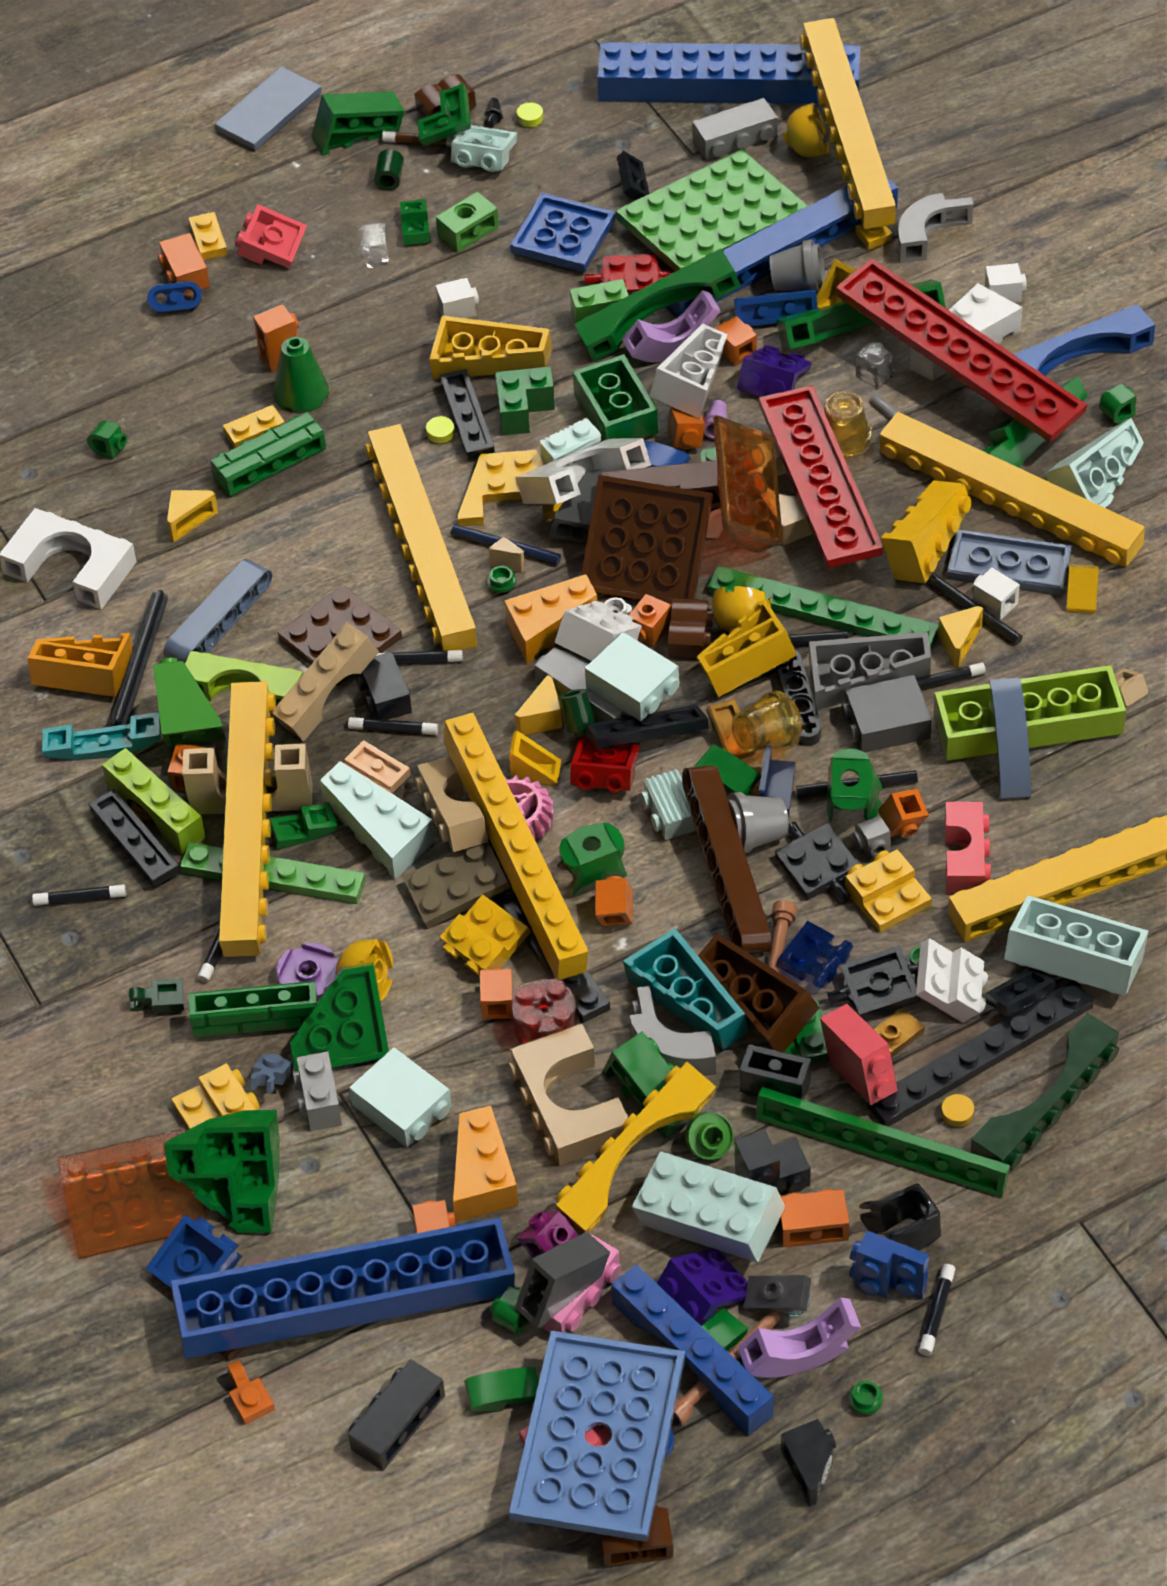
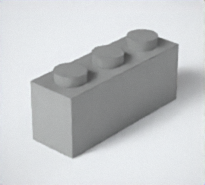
M762 98L692 121L693 142L704 159L709 160L777 137V116L766 100Z

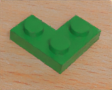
M463 83L439 92L441 112L418 120L419 141L423 146L471 129L468 90Z

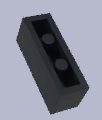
M412 1359L403 1368L399 1367L393 1373L390 1384L383 1392H378L373 1397L366 1413L362 1417H357L352 1422L348 1430L351 1451L384 1471L445 1397L443 1379Z

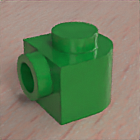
M1121 383L1102 394L1099 408L1112 421L1120 424L1135 416L1136 395L1132 389L1126 388Z
M102 420L87 437V443L95 453L114 459L118 452L125 447L127 435L122 433L120 424Z
M509 1286L503 1295L500 1294L495 1298L490 1311L493 1313L492 1320L518 1334L526 1327L529 1320L515 1308L521 1288Z

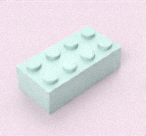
M1027 895L1009 929L1004 959L1021 966L1044 971L1051 975L1071 979L1080 984L1091 985L1107 990L1110 993L1126 996L1143 961L1149 931Z
M661 1151L632 1205L642 1226L757 1263L786 1207L776 1187Z

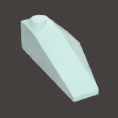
M1132 418L1057 463L1045 472V475L1050 483L1105 508L1112 502L1114 498L1112 494L1116 486L1121 485L1124 478L1122 476L1126 468L1133 464L1144 442Z

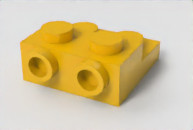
M898 849L891 853L887 850L881 851L874 857L873 862L866 866L856 864L846 875L845 889L850 893L852 900L879 933L932 906V898L915 879L914 868Z
M482 894L465 916L460 913L441 934L440 938L444 943L442 949L454 959L460 956L467 961L465 966L474 974L480 976V970L501 969L531 931L526 925Z
M227 1063L198 1077L200 1085L171 1098L173 1107L188 1130L211 1118L244 1110L260 1109L254 1093L251 1091L246 1094L242 1088L245 1086V1081L238 1069L231 1071Z

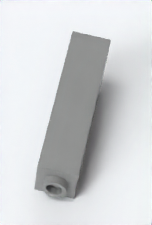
M553 648L549 653L541 656L534 665L536 684L539 686L547 675L552 677L557 696L571 690L586 689L595 723L631 717L630 714L586 687L585 667L591 660Z

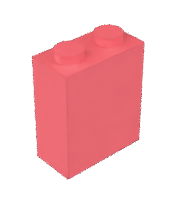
M848 1004L820 1018L830 1065L870 1105L898 1091L889 1044Z

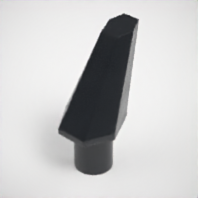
M495 97L490 99L485 112L487 118L484 121V125L487 128H493L496 122H500L503 119L500 102Z

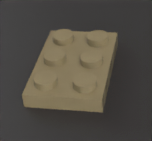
M489 842L451 852L403 876L427 929L471 908L482 894L489 899L511 888Z

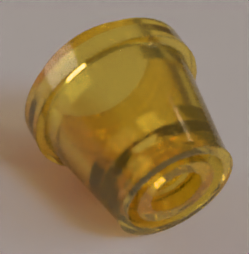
M838 391L831 394L825 401L824 412L843 456L856 455L864 451L872 439V427L866 418L863 400L859 395L851 391Z
M771 691L762 695L758 702L734 715L732 719L733 736L739 747L746 752L765 750V746H772V749L785 751L795 747L800 740L802 732L801 715L796 704L785 693Z

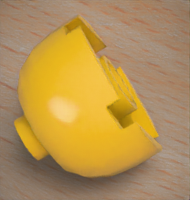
M810 103L796 109L786 122L787 131L783 132L787 147L792 146L797 154L806 158L828 154L829 142L823 144L824 135L827 133L818 108H814V103Z
M734 586V592H725L726 587L715 590L712 601L715 622L721 629L730 634L739 626L737 621L743 616L749 618L759 609L758 603L765 598L766 593L742 586ZM769 597L766 601L771 607L772 599Z
M379 939L358 940L349 944L336 964V975L343 967L373 962L380 1001H382L388 995L392 985V979H387L388 968L393 969V958L388 944L385 941H378Z

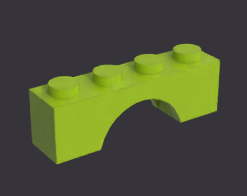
M190 651L185 663L208 701H212L218 694L231 689V683L267 681L270 693H275L277 706L303 675V671L293 668H283L265 663L244 661L238 658L222 657L206 652Z
M126 748L102 764L106 786L110 790L115 789L126 803L133 800L142 806L156 823L162 837L181 855L185 854L189 842L198 844L206 838L201 815Z

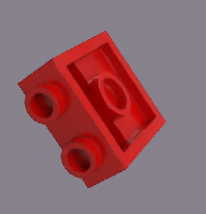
M582 735L571 762L570 785L578 786L584 790L605 788L611 792L630 791L635 778V765L640 753V743L621 744L610 749H596L587 736Z

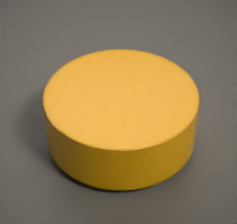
M961 1094L948 1096L942 1103L941 1115L944 1122L957 1128L970 1124L974 1117V1104L972 1100Z

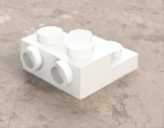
M930 938L923 941L920 945L916 995L962 1023L980 1014L986 1005V1000L982 997V987L988 979V974L984 971V961L962 947L951 952Z

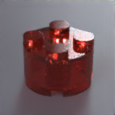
M558 978L551 980L539 979L517 987L512 1001L514 1033L522 1045L523 1043L526 1044L577 1025L575 998L563 980Z

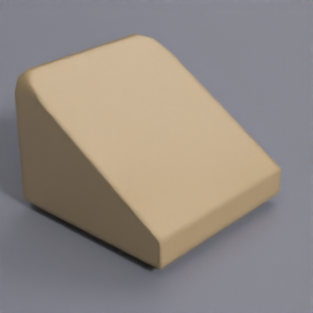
M502 537L490 546L488 551L489 562L492 568L502 565L509 567L514 572L522 573L525 571L524 551L506 537Z
M1123 669L1115 674L1125 706H1130L1148 694L1143 674Z

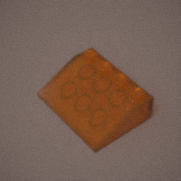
M714 416L722 527L739 548L755 553L783 544L774 436L724 417Z
M185 1128L57 1157L79 1259L167 1239L184 1215H187L194 1221H196L198 1216L206 1220L203 1204L194 1197L195 1192L181 1181L177 1183L167 1173L164 1144L166 1141L185 1132Z

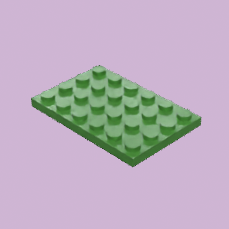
M740 150L617 209L616 219L676 272L721 248L725 250L731 247L733 244L754 235L756 232L775 224L779 220H783L800 209L806 208L808 205L745 151Z

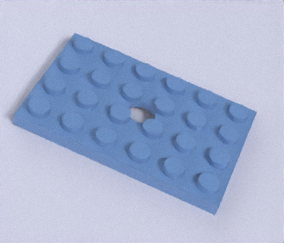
M551 1331L509 1510L510 1520L648 1542L685 1361V1351ZM596 1425H602L609 1429L612 1438L606 1445L596 1447L586 1441V1432L591 1431Z

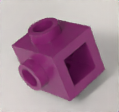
M539 1211L528 1221L529 1226L517 1239L532 1258H535L577 1237L578 1234L572 1228L571 1220L560 1211Z

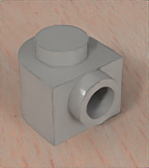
M880 816L855 825V832L852 833L854 843L859 850L863 848L868 859L875 857L881 851H891L890 830Z

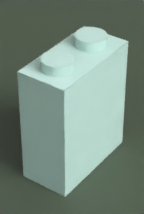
M622 632L585 667V683L588 689L639 721H642L649 713H654L668 695L671 696L677 691L680 684L679 666Z
M395 1047L349 1087L352 1106L406 1148L415 1140L422 1139L427 1133L428 1128L437 1120L445 1118L452 1107L450 1089Z

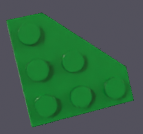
M373 962L340 969L290 1040L295 1071L299 1070L297 1057L328 1052L331 1068L381 1059L389 1052Z

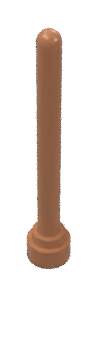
M787 900L775 901L771 912L775 931L768 966L779 973L787 929L795 922L797 906Z
M778 1311L769 1312L728 1353L739 1361L741 1355L737 1346L758 1328L771 1330L780 1321V1313ZM701 1380L683 1397H677L672 1420L673 1426L681 1428L691 1418L693 1406L709 1391Z

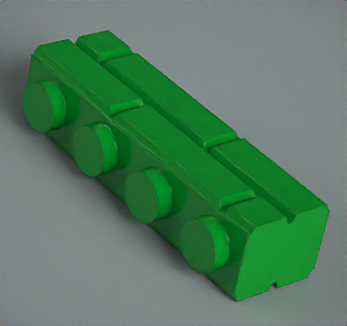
M308 412L299 417H292L287 423L275 429H268L263 435L251 441L246 440L238 447L226 453L218 454L210 461L214 480L230 497L326 449L325 434Z
M316 981L189 993V1016L193 1037L299 1028L319 1000Z

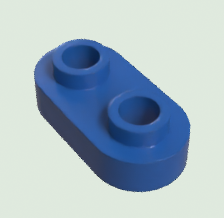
M190 281L160 284L150 289L147 299L150 307L158 312L191 309L198 306L201 302L202 291L196 283ZM186 290H191L194 293L192 300L188 301L184 298ZM159 293H164L167 296V300L163 304L157 301Z

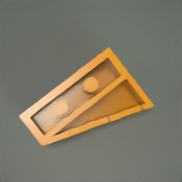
M586 574L504 601L506 624L527 664L532 662L534 656L545 648L550 650L556 646L554 642L565 610L597 601V594Z

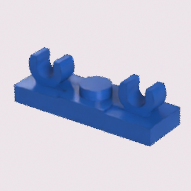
M815 289L733 299L735 317L737 316L743 323L750 326L774 324L778 318L818 308Z

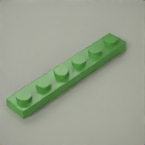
M189 842L180 865L181 873L222 880L224 848ZM271 856L270 863L264 866V871H268L269 889L358 904L366 881L365 873Z

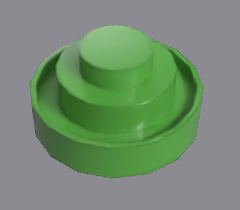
M704 1111L697 1114L694 1119L689 1121L685 1130V1141L688 1149L695 1156L705 1160H715L723 1157L730 1150L733 1143L734 1131L731 1123L725 1116L716 1112Z

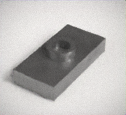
M806 1275L749 1276L744 1309L749 1312L807 1311L811 1278Z

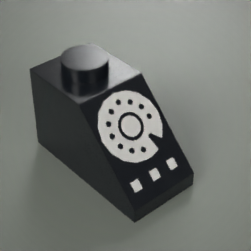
M819 1419L781 1433V1452L810 1507L817 1504L833 1464V1449L836 1448V1442L829 1429L824 1430Z

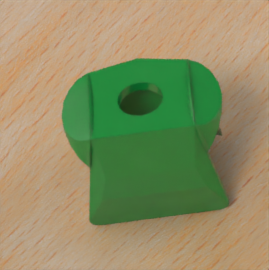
M843 749L834 753L828 767L827 789L829 821H832L833 807L842 810L864 809L863 817L865 820L877 817L878 809L882 805L878 796L883 788L870 762L871 760L865 752L857 749ZM846 771L857 773L859 782L851 787L844 785L841 781L843 773Z
M603 822L582 826L561 840L559 845L561 859L557 867L565 862L569 869L576 874L572 893L574 897L596 889V880H605L609 876H620L622 878L627 876L622 862L625 849L622 834L612 824ZM595 848H599V849H597L596 851H588V850H592V849H595Z

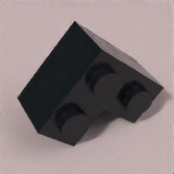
M762 1130L735 1139V1175L776 1187L780 1196L787 1193H798L805 1187L810 1186L811 1168L796 1137L772 1145L766 1130Z

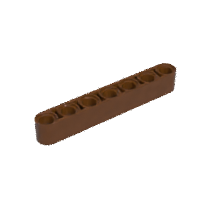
M716 765L684 768L682 772L684 793L730 940L748 953L769 951L771 947L770 930L719 770Z

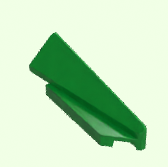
M1078 376L1073 377L1061 386L1082 401L1088 396ZM1010 416L988 432L994 443L982 451L1019 468L1045 439Z

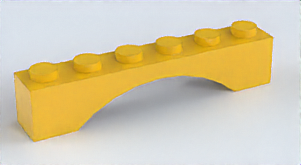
M688 1062L681 1068L675 1066L664 1079L667 1084L659 1092L654 1089L643 1102L645 1108L638 1115L632 1113L621 1126L624 1131L616 1139L610 1137L600 1148L599 1152L602 1155L594 1164L588 1161L578 1172L577 1176L580 1179L573 1187L566 1185L555 1198L558 1202L556 1204V1211L567 1215L572 1222V1227L581 1235L586 1231L590 1233L607 1214L608 1195L612 1179L619 1164L630 1149L643 1137L662 1126L676 1121L694 1119L714 1097L716 1086Z

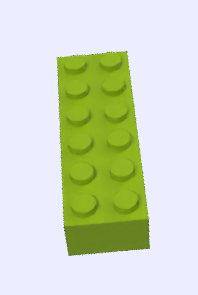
M1111 665L1020 679L1025 705L1029 748L1124 734L1126 709ZM990 684L934 693L933 715L946 761L997 753Z

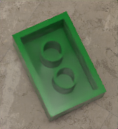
M624 354L573 371L574 395L589 421L600 432L601 441L619 438H645L658 433V409Z

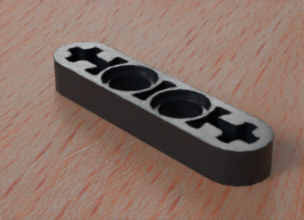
M795 650L797 656L788 660L792 665V671L788 672L786 662L775 667L794 738L800 745L812 746L818 743L821 738V722L802 657ZM799 682L802 684V687L793 690L788 688L787 684ZM798 704H804L809 709L805 712H797L793 707ZM808 722L809 731L812 733H806L803 730V723Z

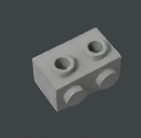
M322 1052L297 1057L299 1070L293 1071L296 1090H303L304 1096L298 1097L301 1116H308L310 1131L342 1125L329 1053Z

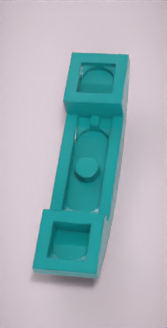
M159 712L130 716V724L77 732H74L72 725L42 729L43 756L69 760H90L113 757L124 748L130 753L138 751L161 739Z

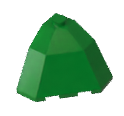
M244 1110L211 1118L165 1142L167 1173L177 1183L181 1181L195 1192L194 1197L211 1211H218L230 1221L229 1225L238 1233L272 1232L279 1182L280 1137L277 1110Z

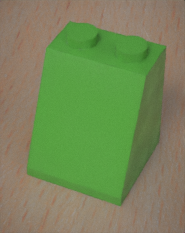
M165 658L159 661L160 664H154L153 670L161 732L166 747L176 746V744L185 745L226 739L221 719L185 663L177 661V658Z

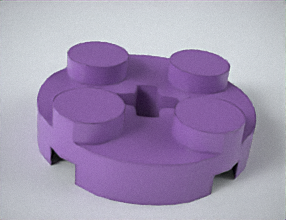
M318 943L301 944L302 948L295 949L294 951L290 948L285 951L277 963L276 970L279 984L316 981L318 999H320L336 976L335 968L338 961L334 957V953L330 948ZM314 968V974L305 976L301 972Z

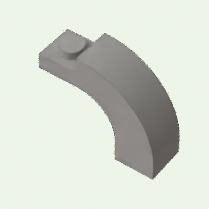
M938 193L924 197L908 207L903 213L898 226V256L900 263L927 260V236L931 232L944 227L972 224L974 205L972 197L945 200L944 194Z
M650 986L637 987L638 1000L632 1001L634 1015H629L631 1038L643 1031L647 1038H652L658 1044L660 1055L667 1064L671 1063L674 1067L678 1066L681 1068L688 1062L703 1076L715 1075L716 1056L711 1031L678 1033L667 1029L659 1022L655 1015Z

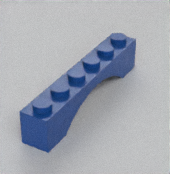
M1136 304L1082 327L1075 328L1060 336L1050 338L1035 346L1028 347L1014 355L1046 376L1058 365L1076 357L1100 352L1131 354L1153 345L1155 324L1142 308Z
M637 1264L611 1284L612 1304L634 1326L656 1336L671 1349L685 1351L684 1362L705 1384L724 1413L748 1437L774 1416V1396Z

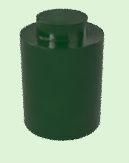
M386 149L379 153L374 183L380 189L390 191L398 188L400 185L404 158L400 152Z
M576 689L559 695L557 698L566 731L573 733L574 736L585 735L586 724L595 723L587 690Z

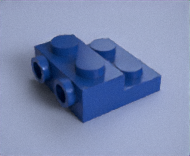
M184 1215L146 1269L171 1287V1280L234 1269L242 1255L235 1251L239 1245L229 1237L222 1234L220 1238H217L211 1232L215 1227L198 1216L196 1221H194L187 1215Z
M866 1231L861 1242L857 1240L854 1243L850 1253V1260L854 1262L851 1266L849 1277L855 1279L856 1287L869 1295H879L884 1298L887 1297L890 1289L893 1288L904 1296L923 1299L928 1283L929 1254L870 1231Z

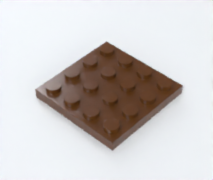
M598 475L581 576L587 575L596 593L641 600L645 594H648L670 605L673 603V598L695 599L713 493Z

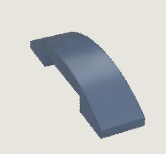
M1020 678L991 679L989 684L991 706L994 711L1000 800L1030 798L1029 743Z

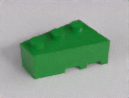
M394 92L322 94L311 137L321 155L324 156L330 154L329 150L340 146H344L346 149L352 147L353 142L367 138L368 141L381 138L383 131L399 132L405 110Z
M642 1031L611 1052L602 1073L607 1079L614 1076L623 1086L620 1092L626 1099L632 1095L640 1104L639 1112H641L645 1108L643 1102L654 1089L659 1092L667 1084L664 1079L674 1066L671 1063L667 1064L660 1055L658 1044L652 1038H647ZM691 1119L676 1121L656 1130L666 1138L687 1124Z

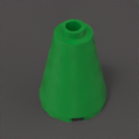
M291 337L286 339L281 345L274 385L275 401L280 408L284 410V407L290 408L293 413L300 414L314 411L323 405V400L326 397L328 398V382L308 341L302 337Z

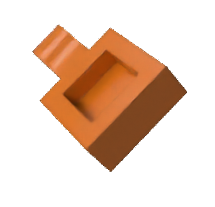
M240 1360L227 1365L230 1372L228 1375L236 1388L229 1392V1396L244 1425L275 1410L274 1403L259 1377L249 1381Z

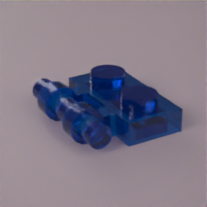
M807 921L779 956L776 967L801 981H804L807 975L810 974L815 977L813 984L817 988H823L826 983H830L835 978L837 968L841 964L846 963L850 958V951L853 949V945L847 940L842 941L837 946L831 945L835 935ZM821 957L828 960L824 963L818 962Z

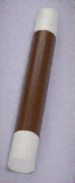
M383 131L382 134L383 142L422 145L419 141V134ZM450 136L429 145L452 147V141L456 137Z

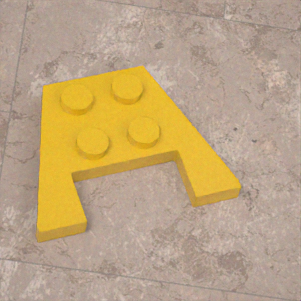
M537 450L480 454L458 514V525H484L483 502L522 499L515 477L545 465ZM563 502L559 504H543L544 520L553 519Z

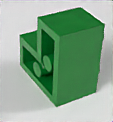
M551 366L495 372L502 436L530 433L529 412L555 410Z

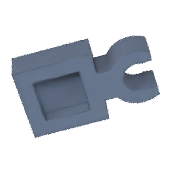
M263 1054L253 1066L250 1090H255L257 1086H266V1093H272L275 1084L283 1085L292 1073L293 1060L285 1059L278 1054Z

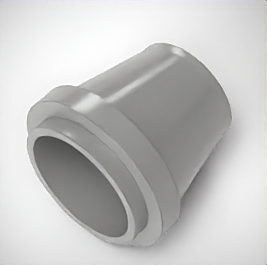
M813 239L804 240L801 245L770 255V271L776 292H796L815 289L816 294H818L825 280V269L820 245L814 244Z
M742 792L730 793L727 796L745 853H749L752 848L787 836L789 827L788 813L785 803L780 797L747 796Z

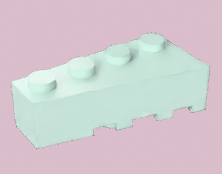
M340 761L320 780L323 802L325 804L330 803L333 813L345 826L350 827L361 844H365L371 850L373 857L388 869L389 874L394 880L435 842L431 818Z

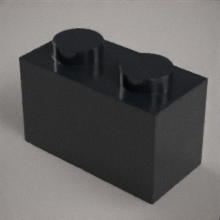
M392 651L375 656L361 674L355 675L360 692L364 690L366 692L364 699L369 713L374 712L377 719L389 720L412 713L410 693Z
M748 1044L740 1067V1092L758 1096L762 1087L802 1100L805 1099L811 1081V1059Z

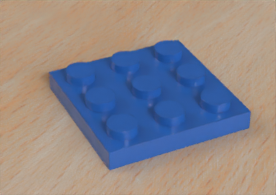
M541 193L511 242L510 252L586 272L614 224L616 212Z

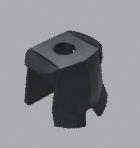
M918 1183L891 1193L880 1200L867 1201L859 1205L861 1209L871 1210L870 1212L860 1214V1219L868 1231L875 1234L888 1231L906 1218L915 1220V1222L889 1235L890 1240L908 1247L921 1250L941 1236L940 1211Z

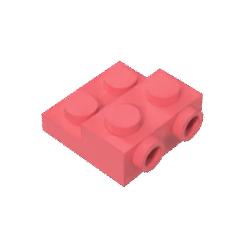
M257 204L253 214L248 212L242 226L247 229L246 232L240 231L235 246L239 247L237 255L261 265L265 258L289 269L307 225Z

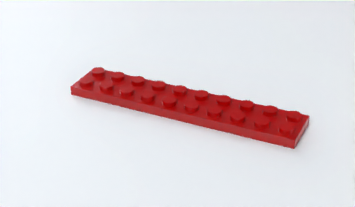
M873 258L835 287V295L1049 443L1086 412L1087 404Z

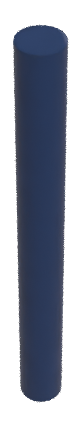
M456 524L451 529V535L488 546H492L502 538ZM510 540L524 551V556L558 565L560 562L561 554Z

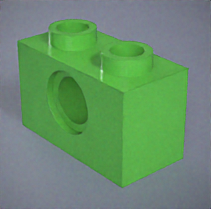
M476 192L436 216L437 236L458 253L499 228L498 208L479 192Z

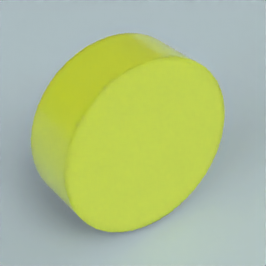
M525 103L519 106L517 109L519 124L525 127L539 125L543 121L542 107L536 103Z
M434 417L426 425L427 437L434 443H446L454 437V423L447 417Z

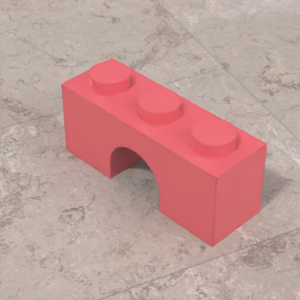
M946 802L945 845H960L965 848L959 851H947L946 894H955L960 890H968L990 880L991 866L984 861V857H990V839H984V833H989V814H983V802Z

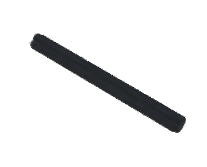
M162 590L152 592L111 715L110 726L128 724L168 601V595L164 594Z

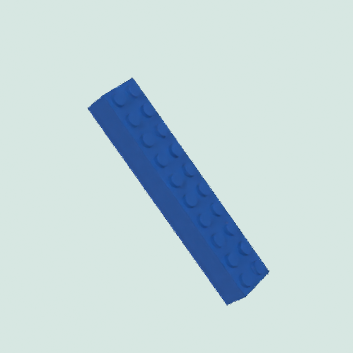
M601 42L598 66L599 101L750 103L764 98L767 103L819 104L817 98L818 87H813L811 79L812 68L808 69L806 65L805 53L807 52L802 50L798 44ZM843 45L859 92L860 45Z
M500 1217L171 1280L173 1304L184 1359L492 1299L500 1294L503 1295L509 1286L515 1288V1272Z

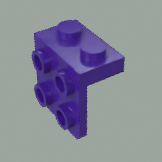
M763 346V348L743 358L737 390L760 397L794 390L797 376L811 369L812 363L806 361L805 357L800 354L790 353L786 355L780 353V350L776 347Z
M713 1248L670 1259L657 1282L700 1326L713 1317L718 1307L745 1300L748 1284L746 1279L728 1262L724 1254Z

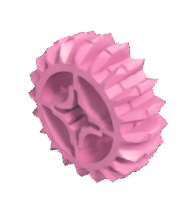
M516 774L513 779L507 780L505 777L534 839L543 840L545 832L550 831L551 822H553L554 818L553 801L549 797L547 789L541 788L539 781L531 783L528 776L523 780H519Z

